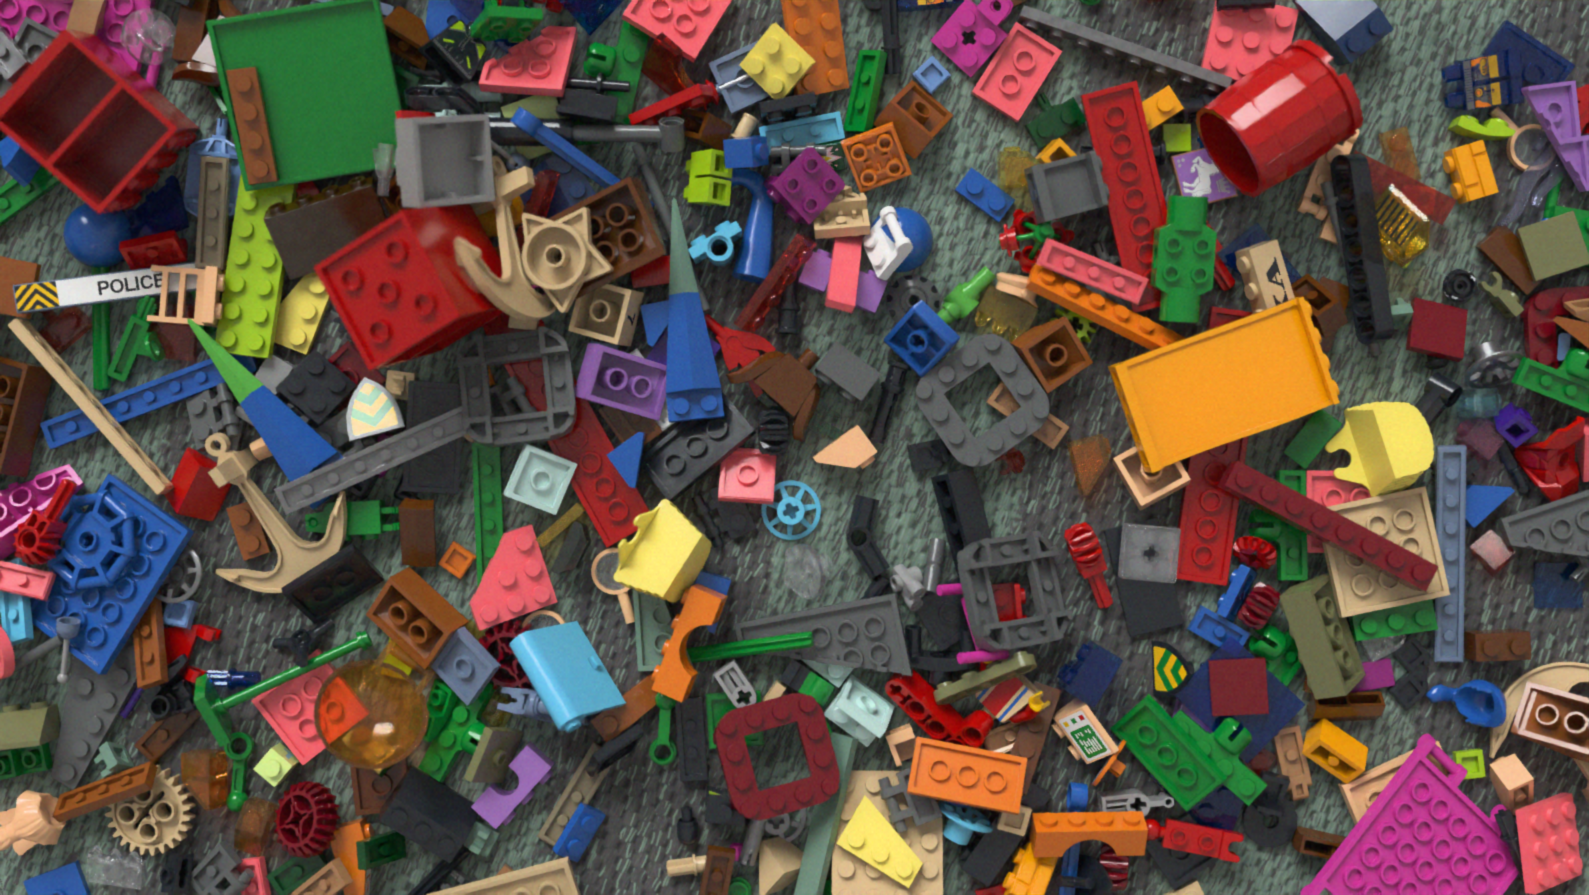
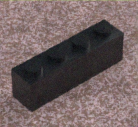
M973 467L957 469L931 477L959 583L961 581L958 572V552L972 542L992 538ZM1000 566L988 568L990 577L1001 573Z
M1031 781L1027 796L1022 795L1020 805L1032 809L1026 832L1031 826L1032 813H1040L1051 797L1047 790L1034 781ZM990 810L992 815L989 817L991 825L994 827L992 832L982 833L975 831L974 835L976 838L971 845H965L958 856L960 858V867L988 887L1023 838V836L997 829L996 825L1000 812Z

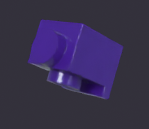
M1512 402L1494 415L1496 430L1515 448L1538 432V428L1531 423L1533 419L1529 412L1523 407L1515 406Z

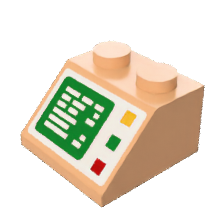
M1078 697L1054 713L1053 720L1055 723L1051 726L1061 739L1066 736L1071 745L1067 748L1077 761L1082 758L1086 764H1090L1119 750L1087 704Z

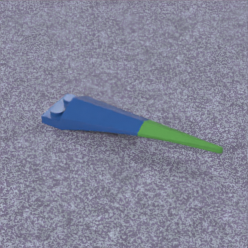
M187 318V322L290 482L344 458L336 448L271 392L199 325ZM334 494L309 504V506L316 510Z

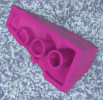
M69 464L38 474L33 480L22 484L18 482L9 484V488L0 491V561L17 550L11 545L15 543L16 538L12 534L19 531L18 524L25 523L26 518L29 517L33 509L45 511L64 478L70 479L77 484V489L73 495L85 485Z

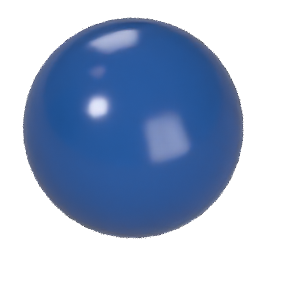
M85 203L74 209L68 216L64 225L63 237L70 254L82 264L96 268L111 267L124 260L119 250V243L134 239V230L130 219L122 210L99 214L90 205Z
M897 207L895 208L898 215L897 221L905 237L909 238L913 245L912 251L894 271L903 273L918 268L926 261L932 249L933 235L929 223L920 213L909 208ZM880 215L873 221L870 230L880 219ZM884 225L882 227L883 231L895 244L888 225Z

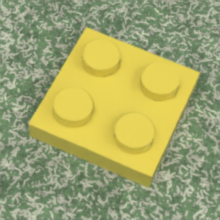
M774 23L739 66L775 100L787 97L816 61L777 23Z

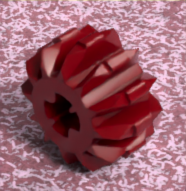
M1262 582L1255 584L1238 612V619L1250 628L1262 629L1279 603L1280 593L1268 584L1266 585Z
M1104 843L1101 847L1100 863L1108 872L1113 883L1110 891H1124L1128 885L1129 856H1117L1114 849L1109 844Z

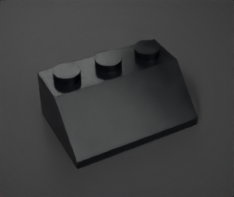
M411 765L381 807L379 821L451 863L465 843L478 813L471 808L474 802Z

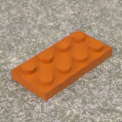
M781 0L785 32L816 61L794 87V96L815 92V95L849 88L838 0Z
M916 737L907 794L1018 815L1027 758Z

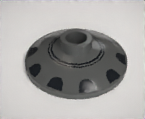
M917 274L902 276L893 282L887 292L886 308L888 314L896 323L912 308V305L909 303V297L916 296L919 301L923 300L936 314L939 311L940 295L938 289L932 281L924 276Z

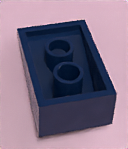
M1292 0L1337 66L1351 64L1394 30L1381 9L1372 0Z
M556 154L532 169L535 186L522 193L520 197L527 214L548 219L593 196L596 192L585 174Z

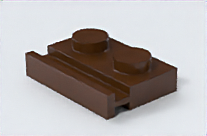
M608 406L598 410L621 443H624L636 433L643 432L646 433L645 446L663 433L654 419Z

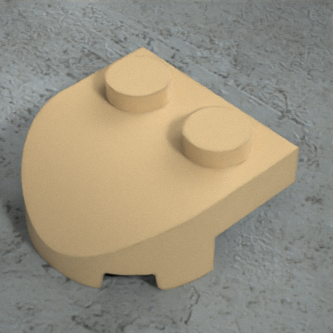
M845 186L813 220L815 239L869 235L870 222L866 195L863 192L860 195L854 193L852 187Z

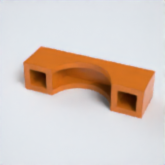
M698 583L685 590L681 599V603L684 604L681 614H676L671 625V629L674 632L671 639L666 640L661 651L664 658L661 665L655 667L651 680L654 681L652 690L681 703L689 698L698 672L688 660L686 652L687 640L696 627L713 625L719 621L728 596Z
M1142 811L1032 813L1030 842L1034 858L1062 857L1069 847L1084 840L1103 841L1114 849L1117 856H1145L1148 828Z

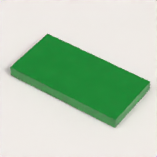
M1150 694L1110 728L1120 740L1124 739L1127 741L1125 746L1186 812L1227 779V776Z

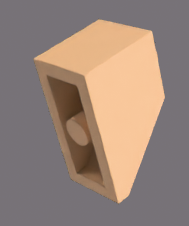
M855 425L815 454L813 459L818 463L856 468L860 465L863 469L875 460L873 455L877 453V450L861 428Z
M1515 753L1508 757L1503 756L1494 760L1490 764V779L1502 805L1510 809L1514 816L1516 815L1515 810L1533 804L1534 778Z

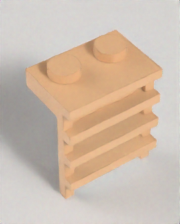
M151 265V271L162 272L159 316L147 315V321L188 324L187 318H184L187 275L189 274L197 275L194 319L191 320L199 326H218V319H222L223 303H220L221 292H224L225 275H222L223 272L218 267L206 266L204 270ZM170 273L180 274L177 317H167Z

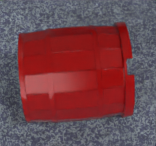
M1298 39L1284 49L1283 54L1268 60L1260 67L1248 73L1197 112L1196 125L1200 139L1209 157L1229 183L1244 195L1255 198L1272 186L1287 180L1329 152L1341 140L1346 141L1357 134L1356 130L1362 127L1363 115L1361 104L1351 81L1345 72L1340 76L1337 75L1335 70L1328 64L1333 61V58L1312 41Z

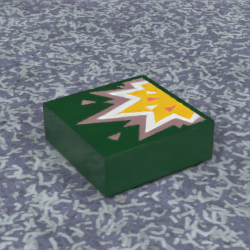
M841 140L816 144L827 146V156L821 157L834 171L845 169Z

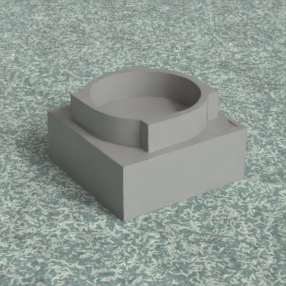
M489 114L395 119L397 139L395 164L397 186H401L402 207L424 208L495 201Z

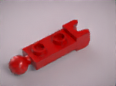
M1168 818L1165 820L1164 827L1160 826V823L1154 819L1145 820L1148 828L1147 840L1153 841L1161 837V846L1164 848L1219 858L1220 860L1235 863L1240 861L1239 856L1235 852L1228 850L1231 842H1242L1244 840L1243 834L1240 832Z

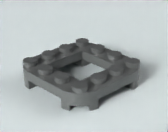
M538 327V330L483 336L478 334L472 336V339L463 346L460 353H457L456 364L459 369L463 410L462 423L467 433L477 444L486 447H501L559 439L573 430L577 417L571 353L566 341L557 332L550 330L548 327ZM542 359L547 411L493 417L488 366Z
M996 334L976 337L929 370L920 379L916 387V400L919 408L952 455L960 463L969 467H984L991 464L994 460L1041 429L1049 415V400L1045 391L1012 345ZM987 364H991L1021 408L975 439L947 400L945 394Z
M1031 531L1024 534L990 539L985 538L968 544L963 550L958 552V572L970 629L975 645L979 649L1001 652L1052 642L1064 637L1063 634L1066 631L1068 621L1073 620L1072 609L1065 610L1054 563L1053 557L1060 555L1057 546H1051L1049 541L1041 535V532ZM1025 562L1037 616L999 622L988 568Z

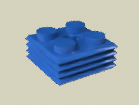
M920 300L912 306L884 338V342L920 377H924L957 343L960 337L923 300Z

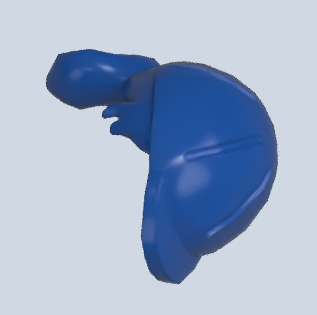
M1471 680L1459 688L1446 687L1440 684L1433 686L1426 694L1431 703L1440 701L1455 702L1458 712L1467 718L1465 720L1466 723L1495 728L1502 726L1505 722L1507 709L1505 695L1495 684L1486 680Z

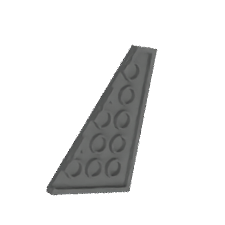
M1589 489L1497 520L1506 546L1589 558Z

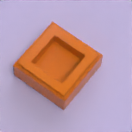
M453 541L438 564L459 579H462L476 559V555L456 541Z

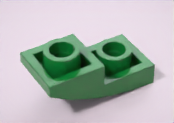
M1322 408L1316 411L1283 453L1306 469L1343 423Z
M442 678L434 679L427 704L418 705L411 727L412 731L427 742H432L449 718L458 698L457 694Z
M48 742L39 746L0 751V780L53 768Z

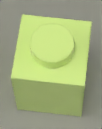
M278 743L266 753L253 770L275 787L284 781L299 763V760L285 746Z

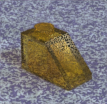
M1020 147L1003 148L1004 151H1000L997 155V187L1028 188L1024 169L1041 163L1028 151H1020Z

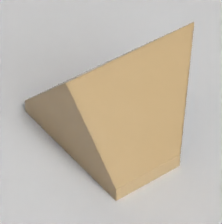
M772 836L761 840L759 847V895H769L781 891L798 878L804 852L779 836Z

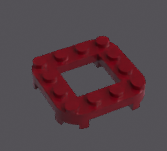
M1589 286L1544 289L1535 292L1527 299L1523 306L1524 311L1520 313V318L1524 320L1526 358L1554 369L1558 368L1556 322L1553 320L1555 316L1573 315L1563 307L1564 302L1589 298ZM1537 393V394L1540 395L1541 397L1549 398V397H1546V396H1544V395H1541V394Z
M801 693L788 694L734 709L724 714L718 721L713 733V742L716 744L729 793V803L742 817L750 820L769 819L821 804L838 791L840 772L825 716L821 706L812 696ZM796 722L810 776L758 791L744 736Z

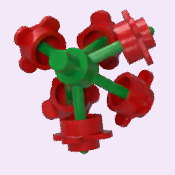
M1017 209L1013 213V225L1008 229V225L1004 224V233L999 234L1000 240L998 243L1001 245L1002 250L1007 249L1008 256L1012 257V251L1020 250L1019 241L1033 239L1036 242L1034 246H1026L1022 252L1016 251L1014 254V259L1019 262L1021 270L1025 273H1030L1032 267L1037 263L1041 253L1039 248L1041 245H1044L1046 238L1067 246L1070 241L1074 240L1075 233L1073 230L1065 229L1061 222H1054L1050 225L1051 221H1047L1038 225L1034 211L1027 213Z

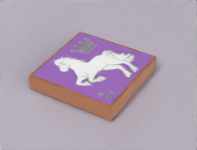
M1205 148L1170 157L1179 196L1209 197L1208 204L1238 196L1236 188L1219 172Z

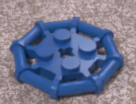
M101 490L99 493L81 496L73 495L60 517L66 523L73 515L61 538L65 541V548H62V553L61 548L55 550L56 558L49 559L47 563L48 568L60 575L70 585L71 590L75 592L102 586L110 588L116 584L117 577L132 557L137 555L138 551L135 550L134 520L136 516L134 512H129L112 496L111 491ZM94 505L93 511L86 514L83 512V506ZM106 507L118 517L111 521L104 514ZM121 526L123 533V547L118 546L121 542V535L117 531V529ZM87 536H93V544L87 547L89 543L86 539ZM59 539L58 545L61 547V541ZM115 552L121 553L117 560L114 562V564L111 566V568L108 570L106 564L109 562V560L112 558ZM67 560L75 567L74 572L65 565ZM87 570H97L99 576L85 578Z

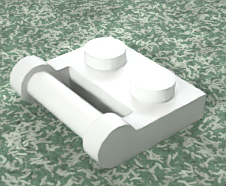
M892 206L884 207L880 211V219L871 228L870 234L865 235L862 241V245L877 277L885 281L913 249L910 239L905 237L897 221L898 215ZM884 225H888L895 244L883 231L882 227Z

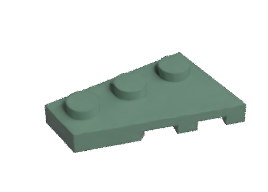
M633 589L638 671H654L657 665H661L664 655L661 654L664 643L667 639H671L674 632L671 629L674 615L668 600H662L650 594L646 595ZM686 649L688 660L690 664L693 666L688 651Z

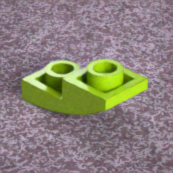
M1461 115L1453 119L1448 127V130L1462 136L1487 141L1504 140L1513 136L1516 132L1509 128V124L1502 119L1491 118L1479 124V120L1470 115Z

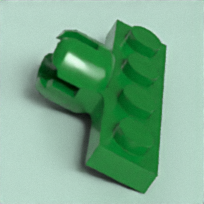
M622 20L616 46L611 47L594 42L588 47L585 55L588 57L587 62L584 61V72L594 77H597L598 73H604L605 80L630 81L629 93L606 91L605 96L617 97L619 99L615 123L629 125L630 119L628 115L632 112L649 35Z
M1571 347L1568 349L1561 366L1557 369L1523 357L1511 383L1589 413V351Z
M1306 470L1275 471L1276 481L1306 496ZM1261 509L1253 510L1249 515L1248 523H1262V528H1248L1249 535L1276 544L1277 580H1308L1307 534Z
M1266 623L1262 629L1254 630L1265 639L1263 641L1258 640L1251 635L1249 648L1258 656L1265 657L1268 706L1272 710L1302 664L1298 659V648L1295 640L1290 636L1289 629L1286 632H1281L1274 626Z
M490 681L476 701L468 706L459 697L457 698L449 718L431 743L418 767L437 781L444 782L462 751L473 757L484 728L489 727L482 722L481 716L495 692V689L493 690V682Z
M1182 709L1174 715L1172 719L1227 776L1223 784L1249 806L1268 785L1239 758L1240 753L1252 740L1250 732L1244 727L1235 738L1230 736L1240 724L1231 717L1226 718L1214 732L1210 733Z

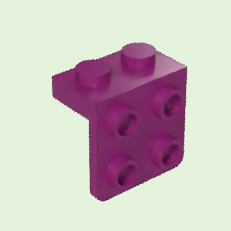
M813 147L805 148L780 176H769L762 183L768 189L766 192L768 197L776 204L780 202L786 209L785 215L795 224L797 222L811 224L845 187L844 181Z

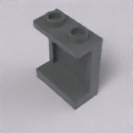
M1095 150L1024 169L1037 224L1108 205L1109 189L1106 183H1103L1101 175L1103 165Z

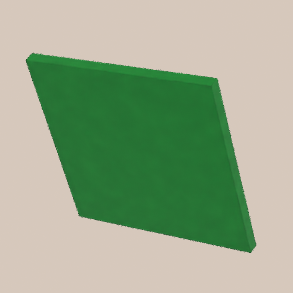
M334 0L206 21L245 192L396 167L397 139L395 119L397 118L395 111L403 109L380 0ZM257 66L279 180L249 185L226 70Z

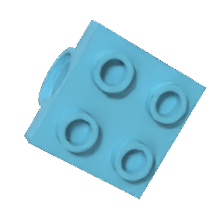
M729 220L725 221L715 228L716 232L708 238L702 235L690 243L692 247L688 251L695 264L708 258L713 265L722 267L728 265L733 260V242L743 237L742 230L737 221L731 224ZM717 245L727 247V252L722 256L712 253Z

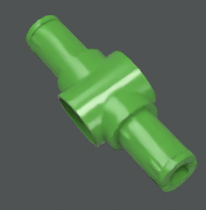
M984 266L968 283H959L943 299V308L937 315L948 326L955 319L965 318L978 305L979 294L996 276Z

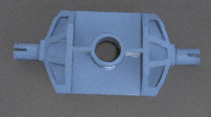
M217 118L216 135H212V138L190 144L183 208L197 217L201 156L232 159L229 220L234 218L241 170L235 144L228 141L229 120Z

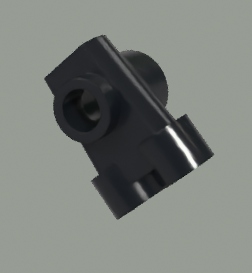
M186 679L173 684L172 690L164 695L154 696L148 704V710L157 722L180 713L187 715L198 709L194 703L191 685Z

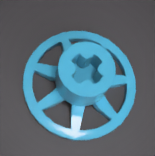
M791 480L776 484L774 492L780 488L783 500L780 503L773 502V505L762 504V518L766 527L775 536L786 540H797L807 536L815 529L820 520L821 505L818 496L812 488L799 481ZM794 485L801 487L795 497H789L784 486ZM805 490L811 494L815 504L803 505L801 498ZM767 506L777 509L778 516L771 522L767 518ZM816 508L815 519L810 525L804 518V513ZM781 521L787 524V534L778 532L773 528V525ZM798 522L808 528L800 534L792 535L793 526Z
M943 800L938 801L940 811L949 818L943 830L944 836L960 845H967L974 831L990 833L994 829L991 821L976 809L969 806L966 807L968 810L964 813L961 807L950 805Z

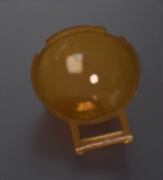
M392 639L375 661L367 659L354 662L352 660L334 670L324 681L317 694L314 706V724L317 735L332 756L350 767L364 770L390 767L409 756L418 747L427 730L430 711L427 710L426 699L422 691L436 672L430 667L426 670L422 668L401 647L396 645L397 643ZM391 654L421 674L424 678L419 685L403 670L385 663L384 661L388 655Z

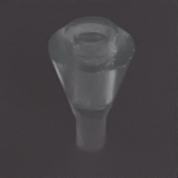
M378 143V149L372 148L378 177L377 195L389 196L390 178H392L396 166L395 145Z

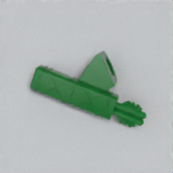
M146 295L144 299L138 300L139 303L135 307L138 314H132L128 320L127 327L108 368V376L125 382L130 376L138 355L149 356L155 363L162 361L166 357L155 331L149 332L152 322L147 321V315L154 316L157 309L156 299L154 297L150 298L149 295Z

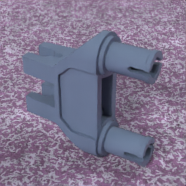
M502 687L501 693L511 695L512 698L517 699V702H510L507 705L498 703L497 709L535 720L554 723L536 690ZM593 714L585 716L581 723L589 725Z

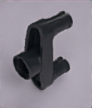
M909 624L905 626V637L911 667L928 670L929 683L939 685L952 681V671L968 670L979 665V662L959 664L957 661L958 653L976 651L969 627H962L960 629V651L952 652L921 649V625Z

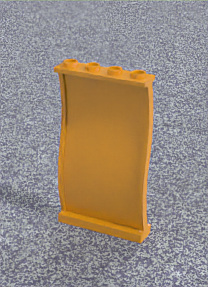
M1304 297L1289 299V301L1108 366L1145 472L1154 473L1162 470L1165 466L1195 454L1340 403L1338 399V385L1331 378L1328 370L1330 369V362L1326 354L1322 352L1320 346L1321 335L1318 329L1313 326L1311 320L1312 309Z

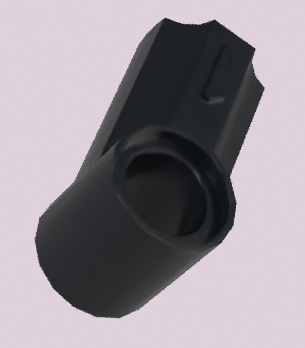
M1435 373L1427 381L1424 387V394L1414 407L1421 412L1422 417L1425 418L1430 428L1446 407L1449 408L1458 401L1463 388L1441 373Z

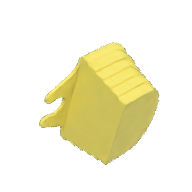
M1372 402L1345 409L1344 427L1325 445L1327 452L1332 453L1338 449H1343L1349 453L1351 458L1348 467L1334 470V477L1365 486L1371 497L1395 493L1409 488L1423 471L1430 467L1434 457L1432 434L1425 418L1422 417L1421 412L1416 407L1406 402Z
M664 499L654 510L640 514L635 518L633 524L638 526V531L630 542L623 539L619 543V566L614 574V580L626 588H633L646 595L650 594L653 597H659L662 600L675 603L683 596L685 590L691 587L709 556L712 544L672 502Z

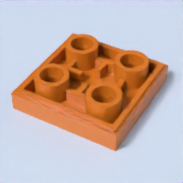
M893 122L841 141L860 193L912 175Z

